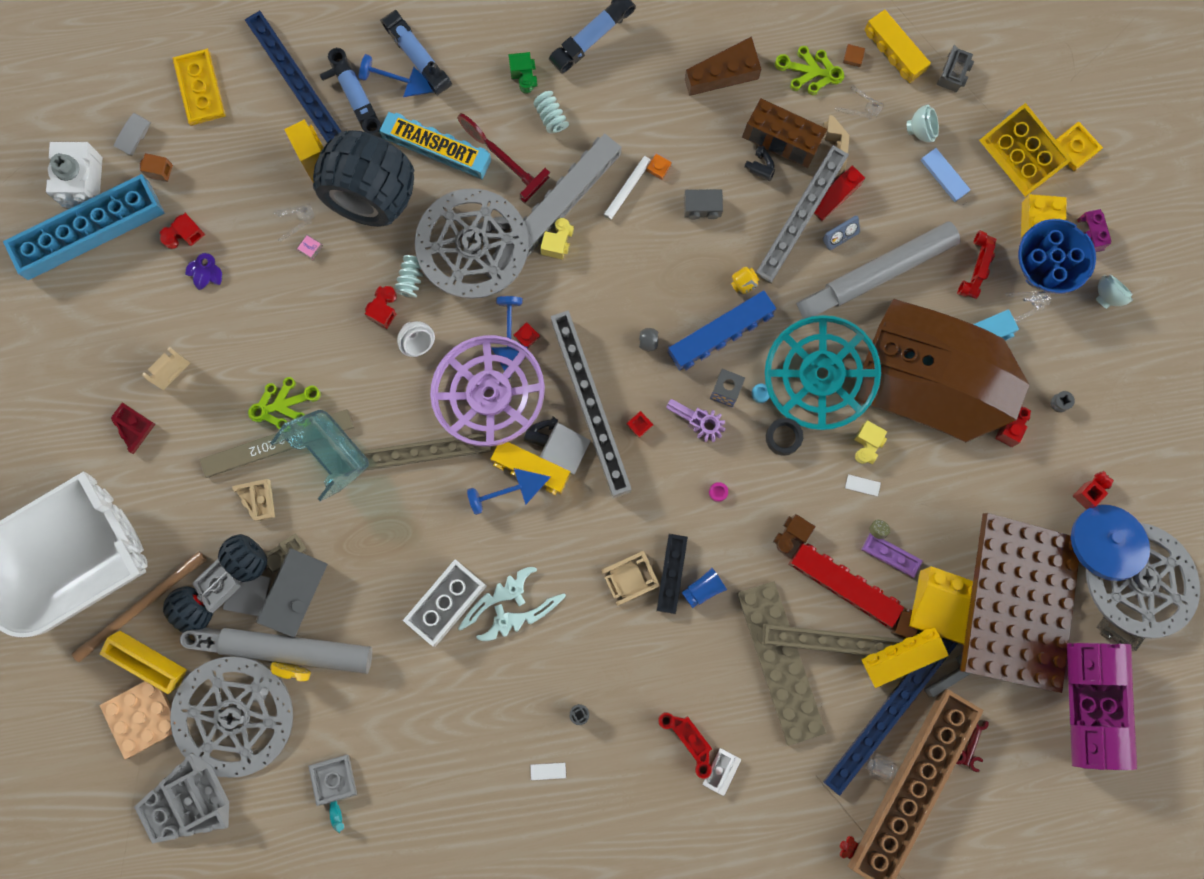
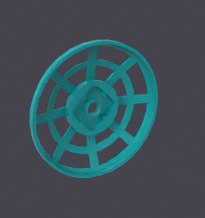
M811 316L790 325L774 341L765 364V384L773 404L786 418L795 420L800 426L816 430L835 429L855 421L872 404L881 379L880 359L872 340L857 325L835 316ZM819 322V334L808 336L798 343L789 335L804 325ZM827 322L843 325L854 331L856 335L850 342H847L839 336L827 334ZM784 340L792 349L785 358L783 369H771L774 355ZM819 340V351L808 354L802 348L803 345L809 342ZM827 340L835 341L843 345L844 348L837 355L827 351ZM861 340L867 344L872 354L875 369H863L861 358L855 350V347ZM797 353L803 359L800 370H789L790 362L794 354ZM849 353L852 354L856 362V370H845L842 360ZM820 368L828 370V376L824 379L817 376V371ZM771 377H783L785 389L791 397L784 406H782L774 393ZM789 377H800L801 383L804 386L796 394L790 386ZM845 377H857L855 387L849 395L842 388ZM863 377H875L871 394L864 405L861 406L854 398L860 390ZM809 392L819 396L818 407L808 405L801 399ZM836 392L843 399L842 402L834 406L826 407V396ZM798 404L808 411L818 413V424L802 421L789 413V411ZM847 404L856 411L852 416L842 421L826 424V413L837 411Z

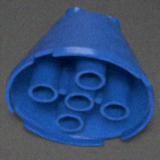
M1062 219L1044 220L1031 227L1023 236L1018 250L1019 264L1026 282L1043 291L1055 294L1072 292L1085 284L1093 274L1096 265L1095 248L1087 233L1084 234L1076 227V224Z

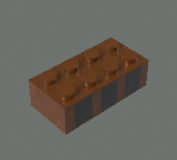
M760 98L747 122L742 138L761 147L764 146L769 151L809 168L827 128Z

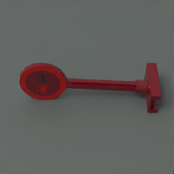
M462 113L458 115L457 119L465 131L479 143L485 144L494 155L522 179L526 188L520 193L519 199L524 204L550 178L548 176L550 171L546 168L535 178L530 173H526L496 144L488 140L480 127L472 119Z

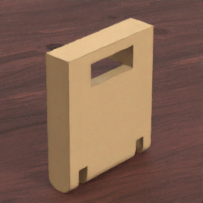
M171 347L167 349L172 354L170 357L164 353L148 369L152 373L151 376L146 372L142 374L145 379L162 390L190 364L185 357Z
M644 551L601 570L602 574L609 571L611 575L604 578L614 599L622 597V600L616 602L617 606L660 587ZM642 562L645 563L652 578L646 582L637 566Z

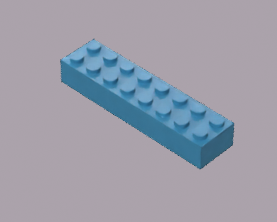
M140 174L4 240L3 243L17 273L30 280L165 214L150 182Z

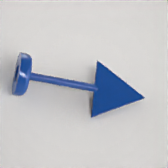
M367 54L364 55L359 70V79L366 80L371 71L408 83L403 97L434 93L427 80L415 67H413L408 79L373 68L372 57Z
M516 296L497 297L496 303L499 306L507 307V338L511 339L512 307L522 305L523 298ZM509 346L491 347L495 355L506 357L512 361L519 353V351ZM500 362L505 371L509 366Z
M514 468L519 485L481 497L475 488H470L467 490L470 506L474 514L478 515L483 510L482 501L519 489L526 505L551 476Z

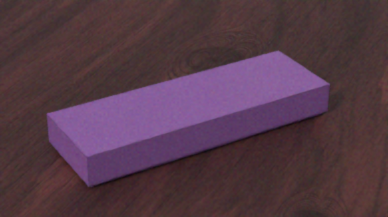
M869 533L861 549L863 552L911 578H915L923 560L886 540L875 538L871 533Z

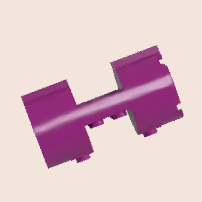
M1067 643L1072 766L1098 770H1137L1131 644Z

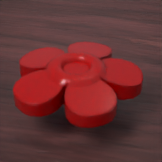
M848 836L846 841L840 843V848L842 849L840 852L841 858L851 859L853 857L854 851L858 847L854 837Z

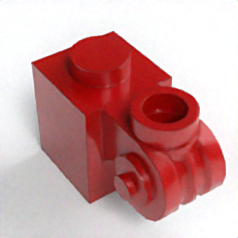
M186 212L176 217L171 227H164L159 233L161 235V242L168 249L177 248L179 244L178 239L180 238L192 246L205 235Z
M379 286L375 292L376 298L369 302L365 308V315L369 320L387 330L397 315L395 310L388 306L387 303L395 302L397 294L391 286Z
M1021 407L1017 420L1001 427L995 439L1010 447L1018 445L1028 428L1025 424L1031 418V410Z
M1105 471L1096 473L1092 481L1084 483L1073 495L1086 510L1096 507L1109 494L1105 489H1110L1114 480Z

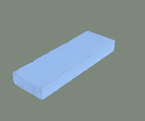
M937 148L920 160L954 202L970 191V188Z

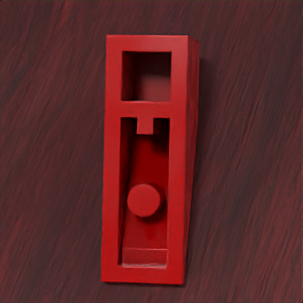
M852 165L829 187L814 214L823 221L862 185L865 177Z

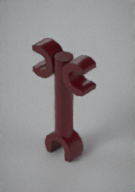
M984 720L982 726H979L977 723L966 752L962 751L960 759L956 764H964L974 772L980 771L974 767V762H983V759L973 756L982 730L987 729L989 726L988 721Z

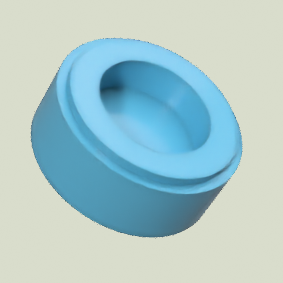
M757 384L752 389L751 396L755 402L765 403L770 398L765 384Z

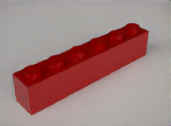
M807 543L806 545L801 544L789 562V566L885 627L893 628L904 609L898 599L892 596H885L882 589L875 585L871 587L866 583L867 580L859 575H852L849 573L850 569L842 564L838 566L833 563V558L826 554H819L816 552L817 548Z

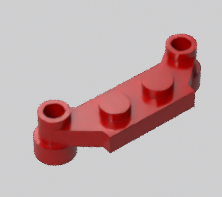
M979 230L973 241V244L980 246L981 250L971 282L963 280L958 288L957 294L963 297L969 296L977 299L981 292L980 286L990 273L988 268L995 257L994 249L997 239L987 235L984 231Z
M667 712L662 713L658 718L659 725L663 729H673L696 760V775L701 779L708 778L712 772L709 765L711 746L688 716L680 718ZM664 717H669L667 724L662 722ZM701 766L706 767V770L703 773L699 772Z

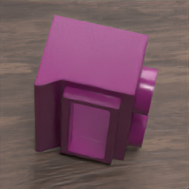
M1101 209L1085 212L1077 219L1078 223L1087 221L1089 230L1084 234L1087 233L1090 239L1093 240L1095 252L1105 251V248L1111 244L1112 240Z

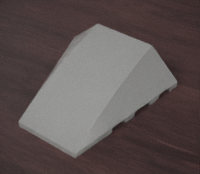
M192 753L134 807L152 843L172 840L181 836H191L201 832L206 833L215 829H225L229 825V800L212 766Z

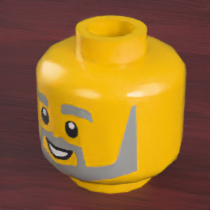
M743 267L732 275L733 282L731 285L736 293L740 291L742 294H747L758 286L760 279L753 268Z

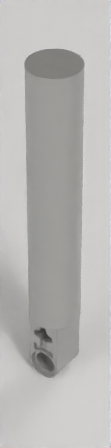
M948 221L826 284V288L796 303L803 319L816 316L833 306L839 307L960 243L959 232L954 224Z
M213 628L191 629L184 632L180 637L182 646L187 649L218 652L219 655L238 656L368 674L372 661V647L300 637L294 638L230 628H223L222 630ZM190 634L195 636L196 641L191 640Z

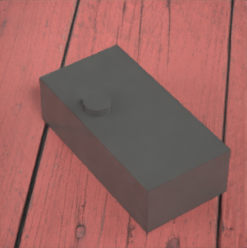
M289 548L256 622L295 638L328 564Z

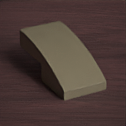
M296 533L266 553L268 559L267 567L272 574L280 569L289 548L301 553L306 551V547Z

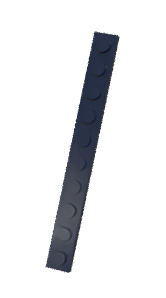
M259 10L244 20L326 143H328L330 139H333L336 134L341 132L340 128Z
M941 637L949 655L958 643ZM947 657L905 675L824 779V784L840 796Z

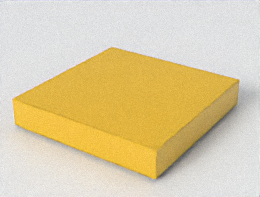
M1079 121L1056 139L1072 159L1067 165L1074 172L1103 149Z

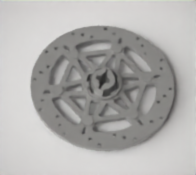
M461 189L437 199L423 214L415 235L416 256L426 277L442 291L461 298H483L502 291L520 274L528 254L527 228L517 209L500 195L482 189ZM476 203L482 205L480 211L455 213L452 210L453 207L462 204ZM493 210L498 211L507 220L512 229L511 233H504L491 217ZM443 216L447 221L437 242H430L432 229L437 220ZM477 216L471 226H468L460 219ZM483 217V227L482 229H479L476 227V225ZM457 221L464 229L458 232L453 222ZM488 222H491L499 232L498 234L486 233ZM451 226L456 237L443 240L448 227ZM480 235L483 237L482 239H483V245H484V247H483L482 250H481L482 244H481ZM461 238H462V243H463L464 251L461 250V242H460V239H461ZM488 238L501 239V241L489 244ZM451 243L456 245V248H443L444 245ZM513 244L512 258L506 268L500 270L498 263L506 245ZM500 246L498 255L493 260L488 250ZM439 253L453 270L451 277L446 276L439 270L432 259V254ZM445 253H458L456 265L452 264ZM486 255L491 265L485 264L480 257ZM461 259H468L463 269H459ZM474 260L483 267V269L467 270ZM489 273L492 279L482 283H462L464 276Z
M1141 523L1148 539L1166 549L1170 556L1166 558L1150 549V555L1159 559L1160 562L1151 565L1148 560L1145 567L1138 574L1126 579L1119 587L1117 586V581H1111L1112 592L1110 594H1107L1103 579L1087 569L1086 579L1094 603L1103 616L1114 626L1133 636L1150 639L1161 638L1178 632L1192 619L1199 603L1200 581L1191 556L1177 539L1158 527ZM1165 565V569L1159 574L1155 568ZM1179 566L1183 576V595L1177 592L1174 567ZM1167 573H1169L1171 588L1161 581ZM1128 586L1131 592L1121 595L1120 592ZM1159 588H1163L1166 592L1170 594V596L1160 593L1158 591ZM1136 595L1140 607L1127 601L1126 598ZM1154 596L1165 599L1163 604L1154 608ZM1143 597H1148V610ZM1120 602L1141 614L1142 622L1122 613L1116 607V604ZM1171 603L1178 607L1177 611L1168 619L1162 622L1155 621V614Z
M221 657L199 666L181 683L172 702L170 714L171 730L176 745L185 758L189 754L194 753L195 756L212 766L216 776L228 778L242 777L266 767L280 754L286 745L293 724L292 701L282 680L272 674L270 668L266 665L245 657ZM223 673H244L252 676L254 681L251 684L225 681ZM210 679L213 685L197 706L191 705L190 699L193 693L205 680ZM228 686L244 688L245 691L237 698H234ZM263 687L270 691L275 701L277 716H270L260 693ZM220 688L224 690L228 700L222 701ZM215 692L217 706H204L207 699ZM252 692V696L247 704L241 701L245 695ZM255 698H257L263 714L250 710ZM201 711H214V718L201 714ZM250 716L262 719L263 722L250 723ZM187 717L195 718L204 741L201 747L195 744L190 735ZM201 720L214 723L209 736L206 734ZM259 727V732L249 741L247 728ZM266 728L274 729V734L267 746L258 754H254L251 749ZM219 729L223 735L213 742L212 738L216 730ZM240 732L243 735L244 746L241 745L236 737V734ZM229 735L236 747L219 745V743ZM213 749L236 752L240 754L241 761L218 760L211 757L210 753Z

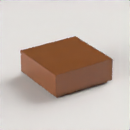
M848 44L843 63L861 67L865 48Z

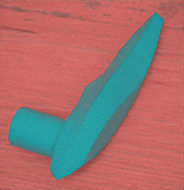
M334 801L330 803V821L333 829L340 833L344 829V824L342 823V814L338 803Z

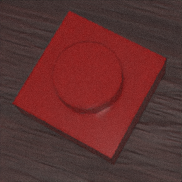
M527 322L513 334L514 338L521 345L528 348L540 338V335Z
M641 411L626 423L638 438L653 427V423Z

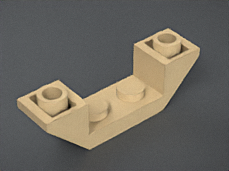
M829 115L827 122L823 123V127L827 128L824 140L836 141L835 147L848 153L850 135L834 116ZM847 159L832 184L845 172Z

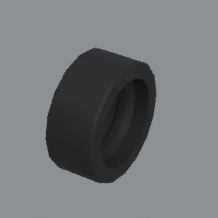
M780 418L774 421L766 432V443L769 449L781 456L794 453L801 446L804 439L801 426L795 420L789 418ZM780 426H788L795 433V442L788 448L779 447L773 439L774 431Z

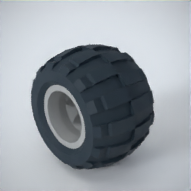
M341 131L333 139L329 140L318 157L313 174V189L322 203L349 220L367 226H388L401 215L408 205L413 191L415 170L408 157L390 142L362 131Z

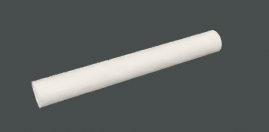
M644 156L604 213L605 218L611 220L650 164L651 160L648 157Z

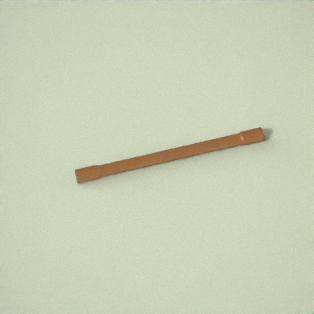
M197 552L177 571L92 639L72 653L73 658L77 662L82 661L109 636L113 635L187 574L207 560L203 553Z

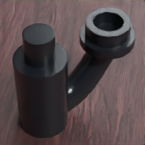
M758 146L755 156H758L759 159L763 157L767 165L757 161L753 163L746 161L744 168L749 169L751 174L771 181L775 174L774 162L765 147Z
M552 416L550 420L533 424L526 430L524 442L545 447L549 435L540 433L538 430L549 427V430L554 429L558 419Z

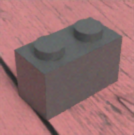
M722 189L685 190L684 217L695 220L700 217L717 219L722 216Z

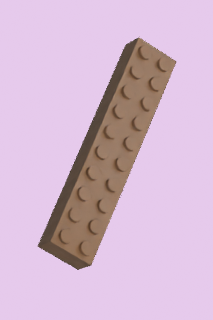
M948 689L939 693L848 864L851 870L866 879L897 878L984 710Z

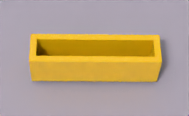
M885 9L868 21L864 29L867 37L876 43L879 51L887 56L890 64L898 69L903 79H906L910 84L927 71L931 62Z
M509 442L497 445L491 457L495 468L502 471L504 468L510 470V474L516 477L514 468L551 476L543 487L546 488V492L552 495H556V493L561 495L571 475L569 470Z
M934 627L926 629L913 637H908L900 643L890 645L875 654H870L861 660L874 687L877 688L949 655L940 635Z
M120 630L106 639L100 652L101 656L166 694L171 693L180 686L187 671L184 667Z

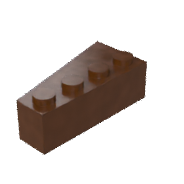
M752 36L686 69L685 83L689 96L758 80L762 69Z

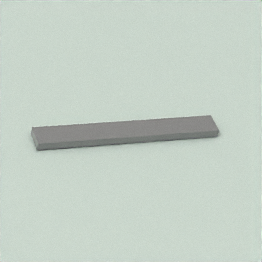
M834 145L831 147L756 271L757 276L772 283L849 156L848 153Z

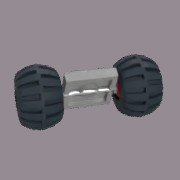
M243 534L234 535L226 539L219 549L218 559L192 583L195 588L183 586L169 593L163 604V613L168 622L182 633L191 629L200 630L206 628L211 621L213 613L241 587L239 581L249 582L262 575L268 560L264 550L253 539Z

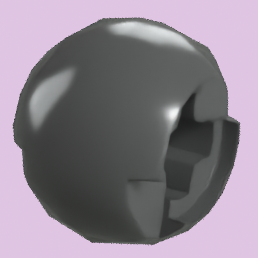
M653 328L641 330L639 347L647 352L656 350L658 348L659 332Z

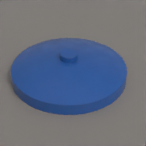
M1097 505L1081 513L1072 526L1071 543L1076 557L1087 570L1100 578L1111 581L1126 580L1138 574L1148 562L1150 544L1146 531L1141 523L1124 509L1112 505Z

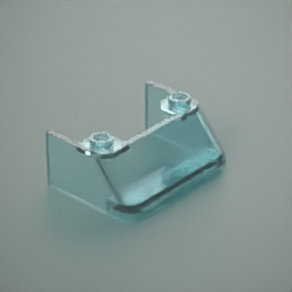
M317 410L284 423L270 442L273 446L286 440L295 449L307 447L330 474L324 480L326 488L318 497L319 501L343 490L369 466L366 456L335 420L323 410Z

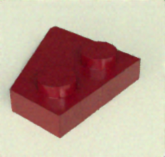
M123 402L111 416L112 422L118 428V433L131 454L137 451L155 426V423Z

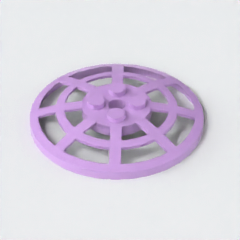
M496 335L479 336L460 343L441 360L431 383V404L439 423L457 440L474 446H496L515 439L532 425L542 408L545 384L538 362L526 347L507 337ZM483 344L484 356L474 358L464 365L455 359L465 350ZM491 344L506 345L516 349L519 353L513 361L503 356L491 355ZM525 357L531 362L536 371L539 381L537 384L528 385L526 376L519 367ZM492 361L504 363L509 367L502 374L493 370ZM484 362L485 371L479 372L475 376L468 371L471 367ZM450 364L458 371L451 383L450 392H438L441 377ZM514 372L521 379V387L512 388L508 381ZM461 377H465L469 381L466 392H456ZM487 389L494 390V394L491 397L484 396ZM539 391L537 407L531 418L527 420L521 413L527 404L528 394ZM523 394L521 404L516 411L509 405L512 396ZM438 400H450L452 409L459 419L451 427L442 416ZM456 400H467L471 406V409L464 416L460 412ZM505 411L511 416L508 420L494 425V415ZM477 413L487 416V426L477 425L470 420ZM515 420L523 426L511 436L494 441V431L509 426ZM464 425L474 430L486 431V442L468 439L461 436L457 431Z

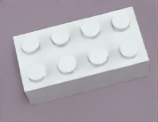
M454 560L403 621L431 646L436 647L487 586L457 560Z

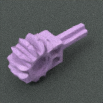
M673 399L666 406L669 411L689 421L688 427L692 428L694 432H700L697 436L698 439L705 436L704 442L708 441V437H710L712 442H715V436L720 439L722 437L720 432H725V428L722 427L725 424V420L719 421L722 415L718 414L715 417L714 410L711 411L710 415H708L707 410L703 411L699 408L694 412ZM710 422L714 425V429L707 430L704 424Z

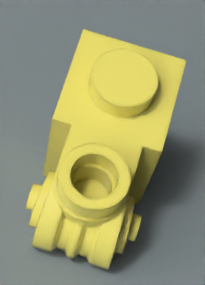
M559 218L555 222L557 233L547 231L544 233L541 255L563 260L564 254H568L570 243H567L568 236L572 237L574 226L570 225L567 219Z
M868 420L862 424L854 439L864 445V448H861L855 454V459L858 463L865 464L868 462L873 464L878 457V454L875 452L879 447L882 448L887 440L885 437L887 431Z

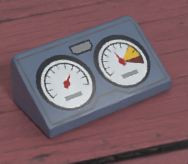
M858 216L850 218L825 234L823 242L829 250L836 248L860 233Z

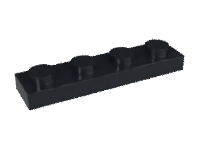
M668 534L656 609L658 612L676 614L688 540L687 536Z

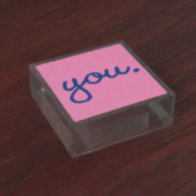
M306 234L296 250L309 259L314 260L323 244Z

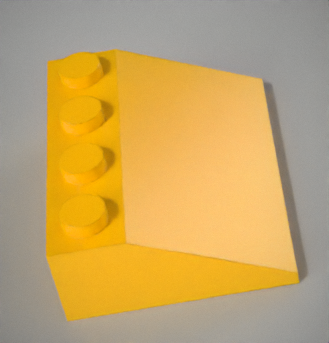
M1026 102L979 140L1025 197L1072 161Z
M932 566L921 570L909 626L921 631L935 627L940 637L964 645L973 581Z

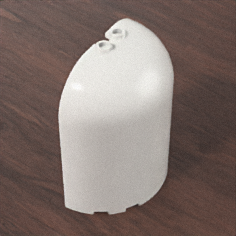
M83 471L0 520V631L15 637H33L46 633L146 573L145 568L148 567L147 559L141 554L144 549L134 528L124 512L111 503L114 501L112 496L105 488L101 489L98 485H95L97 481Z

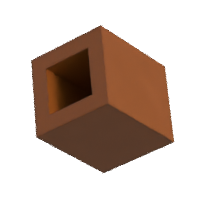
M145 153L144 158L140 162V171L147 178L168 182L173 165L166 157Z

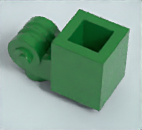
M530 52L508 54L511 80L519 79L521 92L526 94L532 92L534 87H538L537 76H533L532 70H536L535 59H531Z

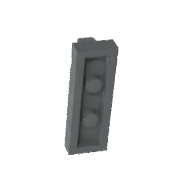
M963 653L956 657L960 666L958 669L924 689L929 697L938 695L970 675V673L960 671Z

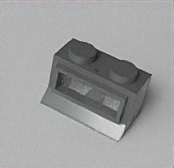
M954 44L947 56L949 58L943 67V73L937 85L957 92L961 86H965L968 80V76H965L966 72H970L974 61L971 60L973 54L958 49Z

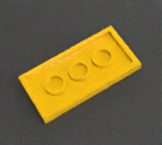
M208 48L172 57L189 125L192 126L226 117Z

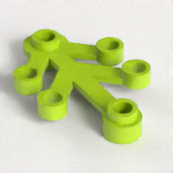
M807 46L799 47L797 55L799 58L804 59L808 65L791 62L786 54L778 55L775 61V67L779 71L790 69L806 73L800 78H795L791 81L790 88L793 91L800 90L801 85L817 76L824 77L817 83H810L808 87V93L816 95L819 89L827 84L837 85L844 79L842 68L833 66L824 50L816 52L815 60L822 63L826 69H822L817 65ZM804 50L806 54H802L800 51ZM793 83H797L799 86L795 87Z
M286 377L274 403L267 405L270 397L278 392V388L273 383H268L265 386V392L259 403L250 406L248 416L254 422L265 420L276 425L279 430L284 431L289 427L288 421L283 418L278 419L268 413L278 411L294 419L298 424H304L307 421V416L302 412H296L287 407L307 400L315 402L319 400L321 392L316 386L311 385L305 388L304 393L285 399L290 389L296 386V381L293 378ZM289 380H292L291 386H287ZM273 386V387H274V391H273V392H269V391H268L269 387ZM312 392H316L315 397H310ZM261 410V415L256 416V411ZM300 415L304 416L302 421H298ZM284 421L285 426L280 428L279 424Z

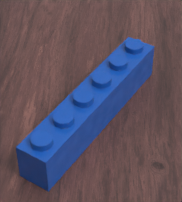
M765 290L670 346L667 353L679 371L683 368L688 370L695 365L694 362L698 359L702 361L711 355L710 352L715 349L717 351L721 350L727 345L726 342L731 339L736 341L742 337V333L746 330L750 332L757 328L759 322H767L772 319L776 307Z

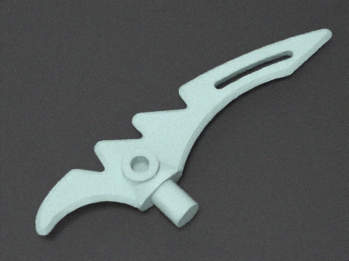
M527 567L518 571L516 580L512 576H508L505 587L498 583L494 595L491 596L489 593H486L469 611L458 630H462L476 622L485 609L497 602L515 599L519 607L526 602L521 595L524 593V581L531 573L536 572L537 569L535 567ZM485 602V605L475 614L472 620L469 621L473 613Z
M560 594L549 598L541 606L525 613H504L502 604L494 606L497 616L494 617L492 627L488 632L477 635L476 638L480 641L494 640L497 638L499 631L506 637L511 627L517 632L525 620H527L528 624L536 622L557 606L566 595ZM551 601H554V603H552L547 609H545L540 614L534 616L536 612L543 609Z

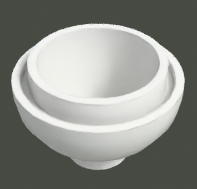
M409 322L400 330L397 344L404 355L417 357L423 355L432 347L435 334L432 328L424 322Z

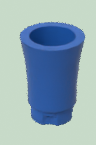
M711 567L701 578L688 586L689 589L684 590L682 594L690 606L694 608L698 603L699 605L715 595L726 591L727 588Z

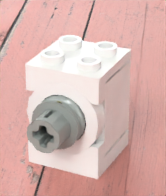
M50 142V163L48 166L50 180H47L46 193L64 208H72L99 195L103 157L88 142Z

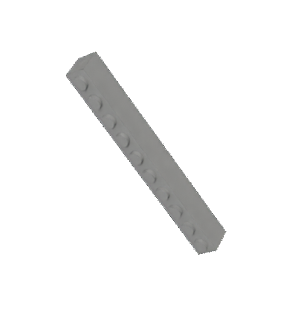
M604 134L601 138L598 137L593 142V147L581 155V160L569 168V173L557 181V186L545 194L544 200L533 207L532 213L528 217L525 216L523 218L529 241L527 257L543 241L545 231L551 232L555 227L556 220L564 218L621 155L622 147L608 135ZM513 244L506 245L498 263L500 270H504L509 264L514 251ZM500 246L495 249V253L492 256L493 260L496 259L501 248ZM486 258L484 263L490 266L491 264L488 258ZM485 273L487 277L492 279L489 273Z
M569 310L550 316L551 324L612 498L631 493L632 489Z

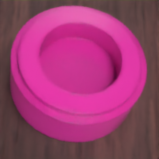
M716 482L710 487L709 496L715 502H722L728 496V488L724 483Z

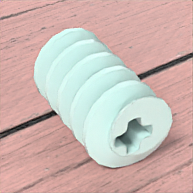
M545 91L537 96L533 104L537 108V113L540 114V119L543 121L546 131L548 133H557L566 129L569 126V122L565 121V115H561L563 110L558 109L560 105L555 103L556 97H551L553 92Z
M404 255V262L401 263L402 269L399 270L400 276L397 277L398 283L395 284V289L400 295L416 298L417 295L413 293V290H419L415 283H421L417 276L422 277L423 273L419 272L421 267L416 256Z

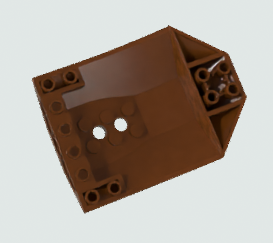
M897 299L892 300L873 339V344L880 359L881 379L877 394L870 405L871 407L926 425L965 443L1017 420L1029 388V383L1005 339L958 318ZM870 350L865 359L863 369H875ZM906 351H913L915 356L907 359L904 357V353ZM930 356L934 359V363L926 366L922 362L923 358ZM863 377L860 390L854 398L857 402L864 404L871 394L875 377Z

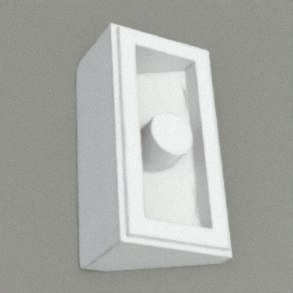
M720 748L712 763L711 775L704 780L702 785L724 796L741 759Z

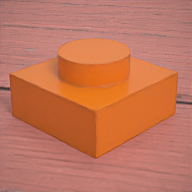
M655 154L646 171L662 180L671 167L672 162Z

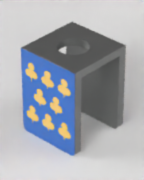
M722 369L710 399L733 407L745 377ZM727 382L735 386L732 390H727L723 384Z

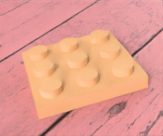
M146 681L99 705L124 760L173 735L170 722L171 705L163 691Z

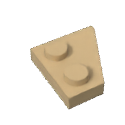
M269 479L232 486L234 492H237L241 498L244 507L249 510V514L254 521L275 518L271 482Z

